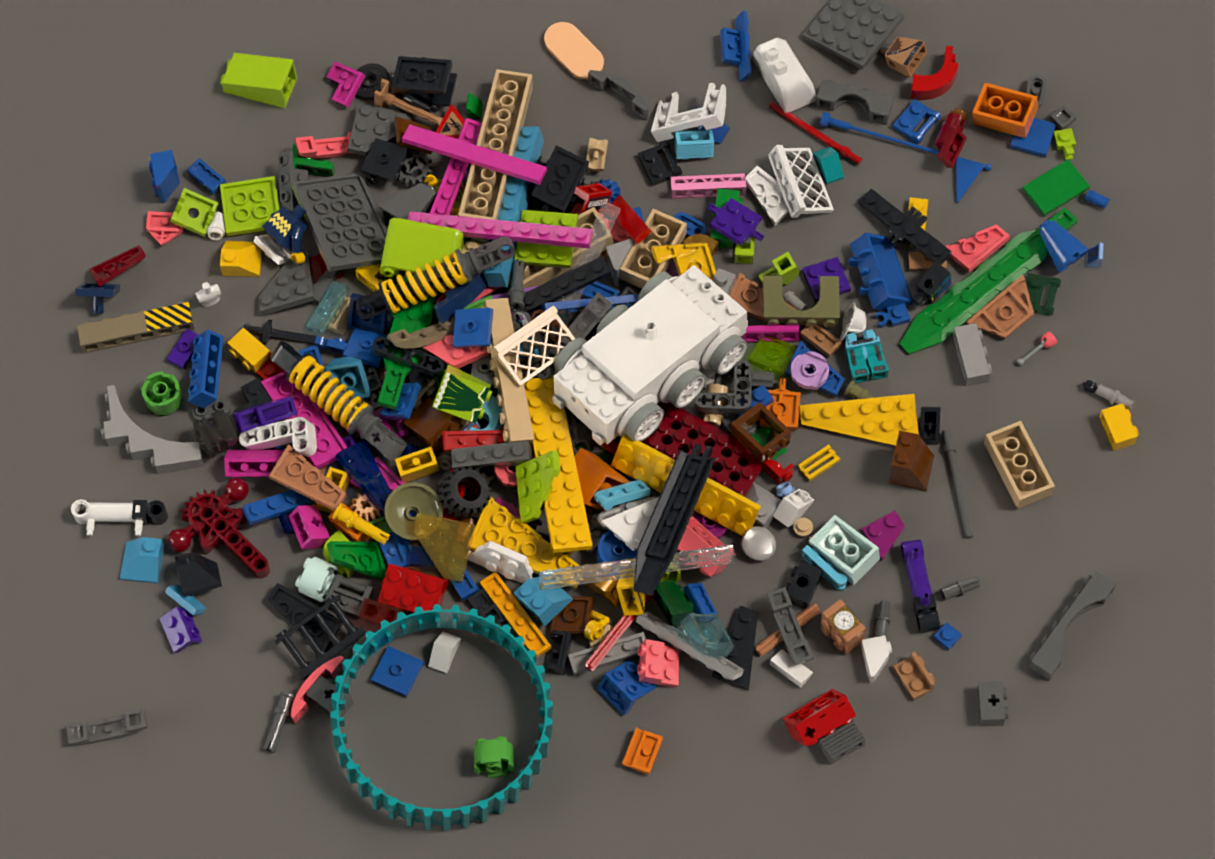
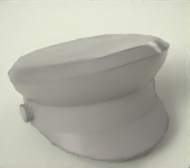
M755 526L744 533L740 546L743 553L750 560L763 561L769 559L774 554L776 540L769 530L764 527Z

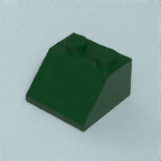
M674 580L660 581L654 591V599L669 624L677 628L694 619V606L690 600L687 601L684 597L685 592L680 584L677 585Z

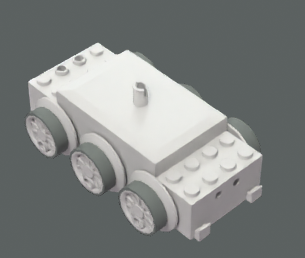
M695 265L680 277H672L667 272H660L645 284L639 294L638 302L632 307L628 308L626 305L621 304L611 309L600 321L596 335L589 341L581 337L576 338L561 350L554 363V368L558 373L554 375L553 403L560 409L564 406L567 407L593 431L592 439L599 445H602L604 442L609 444L618 435L622 437L624 434L629 436L634 442L637 440L641 442L658 428L664 417L663 409L657 405L659 402H671L677 408L687 406L696 398L705 385L706 377L699 371L701 368L707 370L714 369L718 374L722 375L732 370L735 364L743 358L748 347L747 342L741 338L746 333V328L748 327L747 311Z

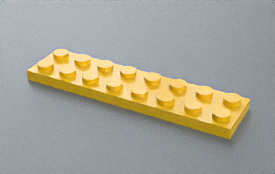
M624 434L611 467L636 480L640 479L644 484L661 493L675 460L638 440L634 442L629 436ZM707 478L694 511L743 536L747 530L753 527L762 506Z

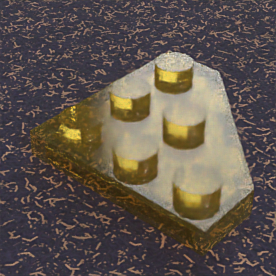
M417 513L413 531L444 579L463 583L475 524Z

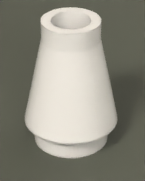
M215 212L207 229L208 237L212 240L218 241L225 236L224 214L221 212Z

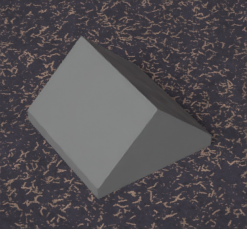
M633 239L606 246V262L616 287H619L622 281L620 279V268L634 244Z

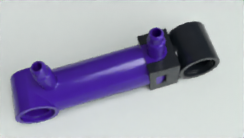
M918 539L901 542L902 557L907 568L919 631L940 629L939 615L936 610L937 606L934 594L931 591L924 560L922 541Z

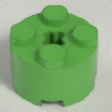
M160 371L147 376L141 388L142 396L146 406L154 415L171 414L181 407L182 391L174 375Z
M499 736L492 740L481 738L475 741L476 745L473 749L474 772L477 775L485 773L488 778H498L506 776L509 770L514 771L513 745L507 742L506 737Z

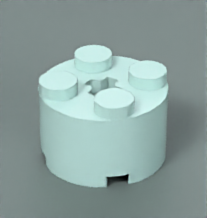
M318 557L307 558L303 566V574L297 578L295 586L299 587L300 593L323 602L325 599L322 597L328 594L336 577L334 570L338 571V567Z

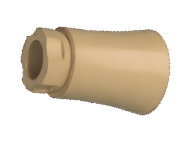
M706 385V392L732 393V390L724 385ZM724 399L718 401L720 406H726L728 403ZM703 412L702 414L704 421L715 427H720L724 413Z

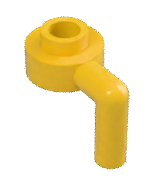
M593 611L592 619L594 620L589 621L586 625L584 636L587 639L596 641L602 636L603 627L610 622V619Z

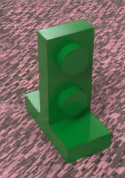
M293 144L294 169L308 170L310 175L323 177L335 175L334 163L328 160L318 161L308 157L302 158L298 154L296 144Z

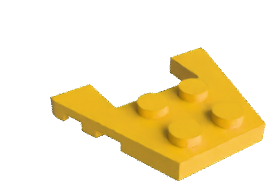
M707 243L651 247L655 263L659 264L670 258L674 259L679 277L693 265L711 280H713L716 274Z

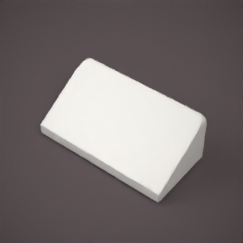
M780 650L770 660V665L800 688L813 674L812 671L802 664L795 666L791 656L784 650Z

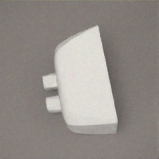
M777 37L756 47L752 61L785 113L792 112L816 101L817 96L813 83L786 40Z

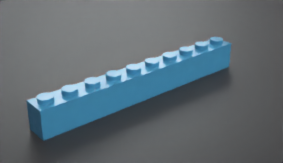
M521 127L514 157L537 164L544 144L539 127ZM513 176L508 177L497 220L521 221L522 210H527L532 191L531 182ZM512 241L516 253L517 242ZM504 246L501 250H508L510 247ZM515 254L511 259L484 269V275L489 287L508 286Z

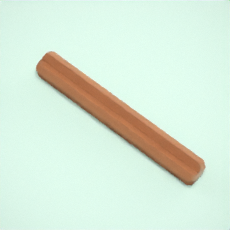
M813 603L796 616L800 627L820 613V608L817 604ZM779 629L755 647V651L759 656H763L783 641Z

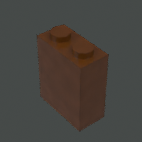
M429 396L410 415V418L405 419L402 423L413 437L426 446L432 447V450L437 452L443 446L442 432L459 431L463 424L457 416L432 407L434 399Z

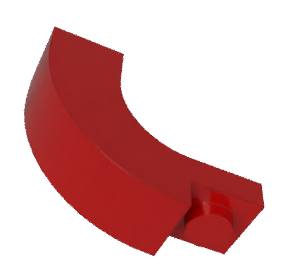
M946 46L944 64L940 71L933 75L913 74L912 100L934 99L943 95L952 87L957 77L959 63H955L956 54H953V46Z

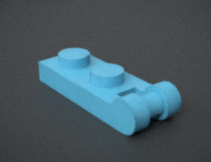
M639 479L600 490L595 493L594 500L601 504L604 510L608 511L615 505L649 496L650 488Z
M807 545L802 549L801 557L808 564L823 569L822 577L836 590H845L847 584V576L845 574L837 573L832 563L824 561L821 558V554L815 548H810Z

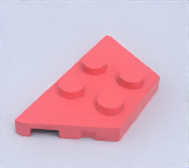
M454 332L433 344L422 347L425 353L429 352L435 357L440 358L447 366L451 365L457 369L489 355L487 347L454 348Z

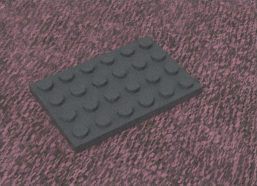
M361 173L292 182L291 188L299 205L307 210L304 217L328 271L381 264L387 228Z

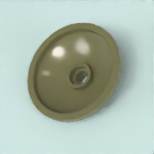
M417 482L405 483L395 488L388 496L384 509L385 519L389 528L396 535L406 540H421L432 535L438 529L443 517L442 502H439L437 493L429 486ZM414 511L416 513V516L411 517L409 515V512Z

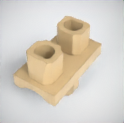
M589 139L586 160L590 162L587 169L590 172H604L608 140Z

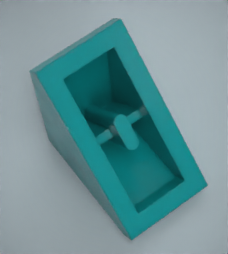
M831 147L813 152V156L826 184L844 179L838 152Z

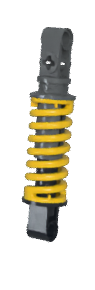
M504 236L490 243H485L478 248H470L465 253H461L459 249H456L450 254L451 259H449L448 255H444V262L440 263L438 259H435L433 261L435 266L433 267L429 263L424 264L425 270L421 271L420 267H416L414 278L410 271H406L407 281L405 282L401 275H397L398 285H394L392 279L378 282L379 290L358 298L356 302L357 314L362 319H369L388 310L393 316L400 311V306L403 309H407L409 302L416 305L419 298L422 301H426L428 294L431 297H435L437 290L445 293L446 286L454 289L456 282L460 285L472 282L471 275L480 274L486 268H491L498 263L511 259L515 254L513 242L509 237ZM504 246L510 247L508 250H501ZM362 306H369L366 310L361 309Z
M284 341L279 342L270 359L287 372L286 381L288 383L295 384V387L298 390H302L305 396H310L312 402L317 403L320 409H325L327 415H332L333 420L340 422L341 427L346 428L350 435L358 433L360 438L369 441L391 461L395 462V459L400 457L407 446L406 442L384 426L380 418L373 415L374 408L365 402L361 404L362 399L360 396L353 398L354 392L352 390L345 392L347 386L345 384L338 386L339 379L337 377L331 379V372H324V366L319 365L310 353L301 356L290 344Z

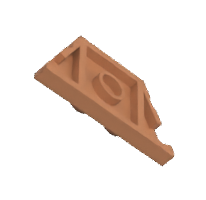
M1023 275L1020 276L967 321V324L976 323L978 329L1003 339L1008 338L1034 316L1025 277Z

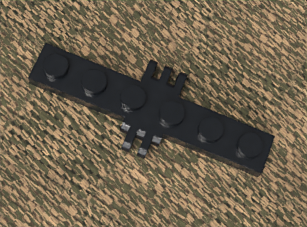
M872 188L859 200V204L890 228L885 240L891 242L892 246L895 247L899 242L904 243L906 241L933 263L938 262L940 265L952 255L951 250L921 228L926 222L927 217L922 215L920 211H917L915 207H911L903 214Z

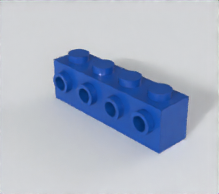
M209 329L194 339V352L191 358L192 370L190 372L191 380L188 389V402L201 408H206L217 400L223 336Z

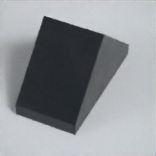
M921 407L919 436L925 444H939L941 407Z

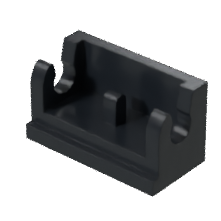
M552 630L549 640L551 649L547 651L544 666L545 672L565 675L572 642V632Z

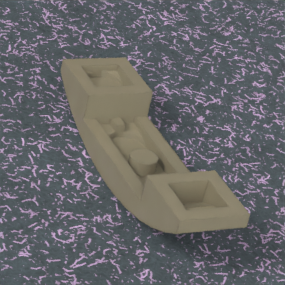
M455 316L443 324L439 322L410 334L405 329L388 334L387 338L396 347L400 348L427 346L454 332Z

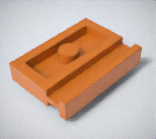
M636 727L622 766H627L633 770L650 775L663 737L645 730L642 731Z

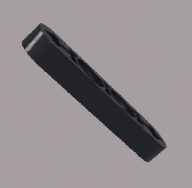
M378 337L373 341L372 351L379 357L434 377L441 375L443 372L444 363L438 357L414 348L396 347L385 337ZM380 344H383V345H384V347L382 348V350H381V349H378V346H379ZM402 350L404 356L397 357L394 355V351ZM418 356L422 359V363L415 364L412 358ZM434 364L438 365L436 370L432 369Z

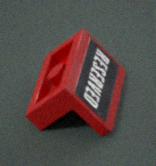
M600 183L577 186L574 194L585 200L581 214L595 207L597 212L606 211L613 191Z

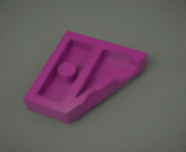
M894 510L863 527L861 532L865 538L879 547L880 560L883 561L890 548L895 544L898 536L905 529V525Z

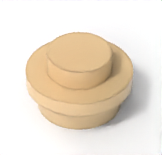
M799 518L795 521L794 532L798 536L806 537L812 533L813 524L809 519Z

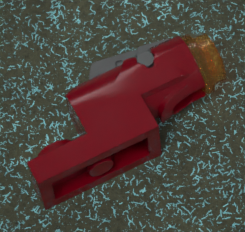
M954 108L947 115L934 143L940 150L937 158L946 168H953L967 140L966 136L962 133L967 120V114L959 108Z

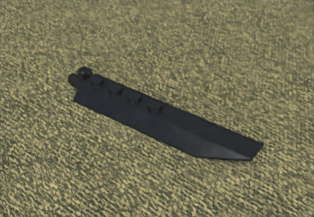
M696 444L689 455L679 450L636 551L633 591L652 596L672 562L715 462V458L711 459L713 454L712 447L707 446L702 457H700L702 445Z

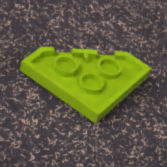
M550 451L515 466L521 523H529L540 518L542 513L540 508L543 501L548 500L553 488L551 483L554 477H558L560 472L558 451Z

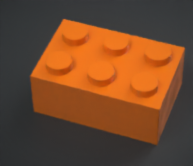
M984 83L972 112L973 124L1026 138L1038 110L1037 96Z

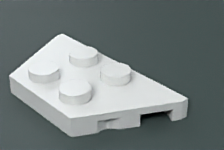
M659 497L601 521V525L610 529L614 536L624 541L631 550H637Z
M492 541L478 546L474 552L468 551L465 557L469 561L486 567L489 571H496L504 575L507 579L524 583L532 578L533 570L529 565L527 556Z

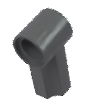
M742 367V368H741V377H744V376H745V368ZM752 371L751 388H758L764 385L766 389L773 390L774 372ZM740 383L737 386L740 390L748 388L745 383Z

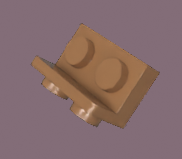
M915 651L911 653L909 658L893 666V670L913 701L933 691L936 682L933 674L927 672L924 667L925 662L920 655L917 656Z

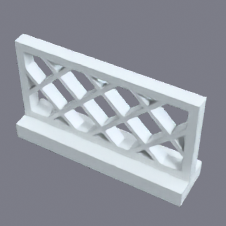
M776 145L768 154L791 218H798L800 214L832 213L834 209L811 149L783 148V145ZM786 154L791 156L794 160L792 162L788 160ZM806 154L808 161L804 160L799 155ZM795 161H798L804 166L803 170L794 164ZM806 168L813 172L814 177L805 172ZM792 169L800 174L799 177L793 174ZM802 176L810 181L809 185L800 180ZM812 184L816 185L819 188L820 192L814 190L811 187ZM798 185H800L806 191L804 193L799 190ZM809 192L816 197L815 201L806 194ZM804 200L812 205L811 208H806ZM821 200L825 203L826 207H822L817 201Z

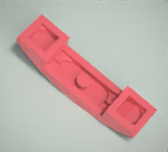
M348 132L345 137L314 140L313 136L295 138L299 156L333 158L353 154L347 152L351 132Z
M343 656L333 658L321 665L302 684L291 710L293 723L297 724L308 711V706L305 702L308 698L305 693L320 675L324 678L329 675L334 679L343 669Z

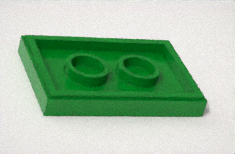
M1069 159L1023 186V191L1044 217L1090 189V185Z

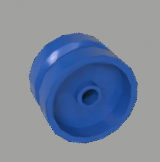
M609 530L599 540L596 562L598 566L607 569L619 579L622 571L635 568L637 550H631L624 541L619 540Z

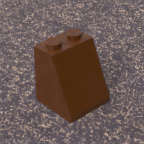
M899 430L891 464L890 484L927 491L934 454L919 434Z

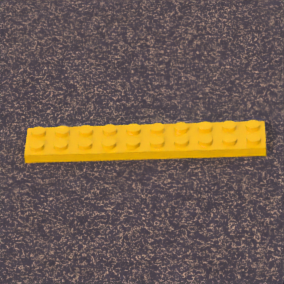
M554 377L548 379L532 378L524 383L534 436L532 442L534 458L550 451L559 452L560 472L558 477H554L551 483L553 488L548 500L543 501L553 553L592 549L593 545L565 408L560 409L553 403Z

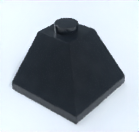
M195 552L183 553L175 557L184 597L222 587L217 562Z

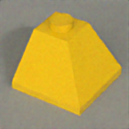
M225 241L221 249L220 259L222 275L260 277L263 250L254 242Z

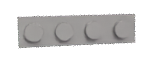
M644 632L618 639L596 668L639 656L638 647L646 640ZM598 646L568 655L574 675L589 671L585 668L584 663Z

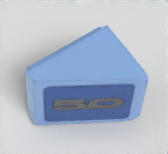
M1102 242L1089 248L1086 256L1087 267H1101L1104 246Z

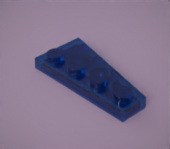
M362 440L338 452L335 458L379 513L384 515L385 504L388 496L391 494V490L365 440Z

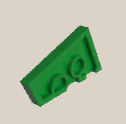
M330 541L327 544L332 563L380 580L385 578L386 568L379 542Z

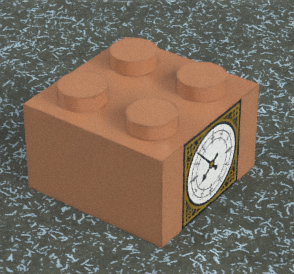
M841 599L822 613L821 631L826 637H830L834 641L833 645L839 652L842 651L847 655L865 639L866 627Z

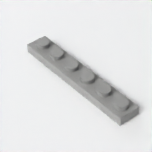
M649 611L638 615L636 622L643 629L657 634L659 639L670 642L676 649L688 653L692 659L699 660L706 664L707 668L722 674V677L733 681L742 676L744 669Z

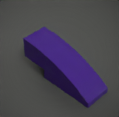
M288 396L235 412L233 417L238 432H245L297 415L298 413L293 397Z

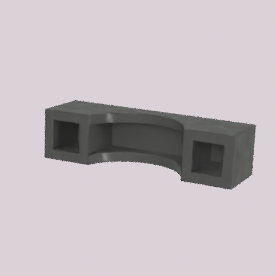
M822 79L816 99V107L834 111L842 104L855 103L866 110L870 121L887 125L894 97L875 93L869 89H859L849 84L844 85L833 80Z
M528 440L451 449L452 467L454 470L462 466L465 468L471 466L472 470L492 465L515 467L533 459L532 446Z

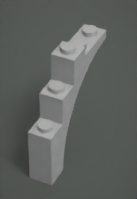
M115 385L107 386L108 393H105V401L107 405L109 404L110 410H107L108 421L103 422L104 429H101L102 439L106 440L108 446L126 444L127 453L131 454L133 460L151 457L152 467H156L158 474L204 467L202 449L199 442L183 443L168 441L142 430L123 410Z

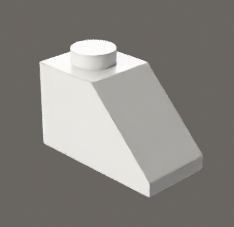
M885 635L864 639L861 642V650L870 683H874L888 662L889 654L892 653L891 643L886 641Z

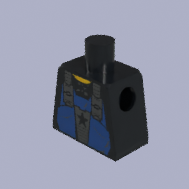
M935 262L917 283V295L912 299L913 302L919 307L926 301L933 304L951 286L950 272L938 262Z

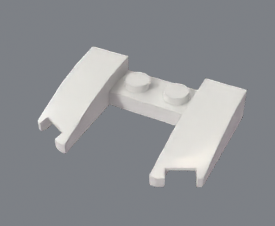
M709 83L703 107L678 113L679 95L677 92L671 94L672 100L669 103L663 104L662 100H660L651 133L656 141L672 139L676 131L699 127L700 125H703L706 130L723 126L726 108L725 85L722 84L720 90H715V84Z

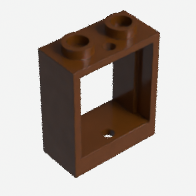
M761 402L731 423V434L761 463L767 459L770 460L778 450L784 449L790 444L791 431ZM760 419H763L779 434L764 447L746 432L747 429Z

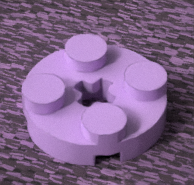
M810 351L807 354H800L794 358L791 364V378L798 386L804 389L817 390L828 379L829 366L821 354ZM812 367L814 373L808 374L805 369Z

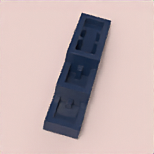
M484 270L480 274L471 275L472 282L460 285L456 282L457 286L445 293L446 299L434 305L439 322L443 324L455 316L456 310L464 309L488 286Z

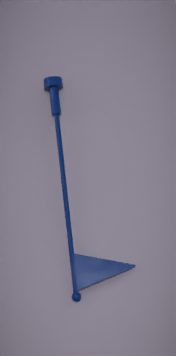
M823 112L820 126L825 128L828 125H832L845 130L852 129L931 153H939L938 150L851 126V123L830 118V113ZM962 157L957 158V204L983 168L987 171L992 169L991 164H983Z

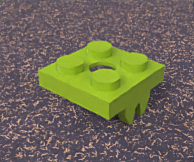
M184 188L170 222L205 236L218 202ZM194 208L198 210L199 216L192 218L189 216L188 211Z

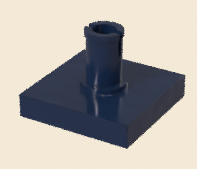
M83 283L76 288V296H92V313H104V297H114L120 292V284H103L99 287L98 284Z
M352 293L350 296L347 329L354 330L356 328L385 335L388 310L369 319H362L357 314L356 302L358 298L364 295ZM367 305L361 307L363 310L369 308Z

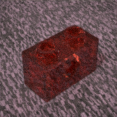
M364 598L359 617L377 623L383 620L391 623L397 620V613L403 612L406 615L407 610L381 603L377 600Z

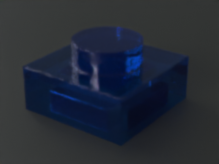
M282 513L279 516L285 534H295L288 517L291 513Z

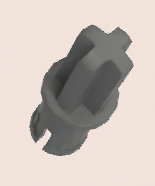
M974 576L961 582L958 580L953 585L941 588V594L944 600L960 594L963 596L965 592L980 587L979 579Z
M883 600L879 602L878 614L875 618L876 629L874 637L884 635L886 637L887 627L890 623L889 612L891 603L889 601Z

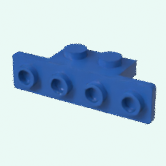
M742 11L735 18L736 30L724 27L720 30L722 62L737 65L739 81L742 82L752 72L747 11Z

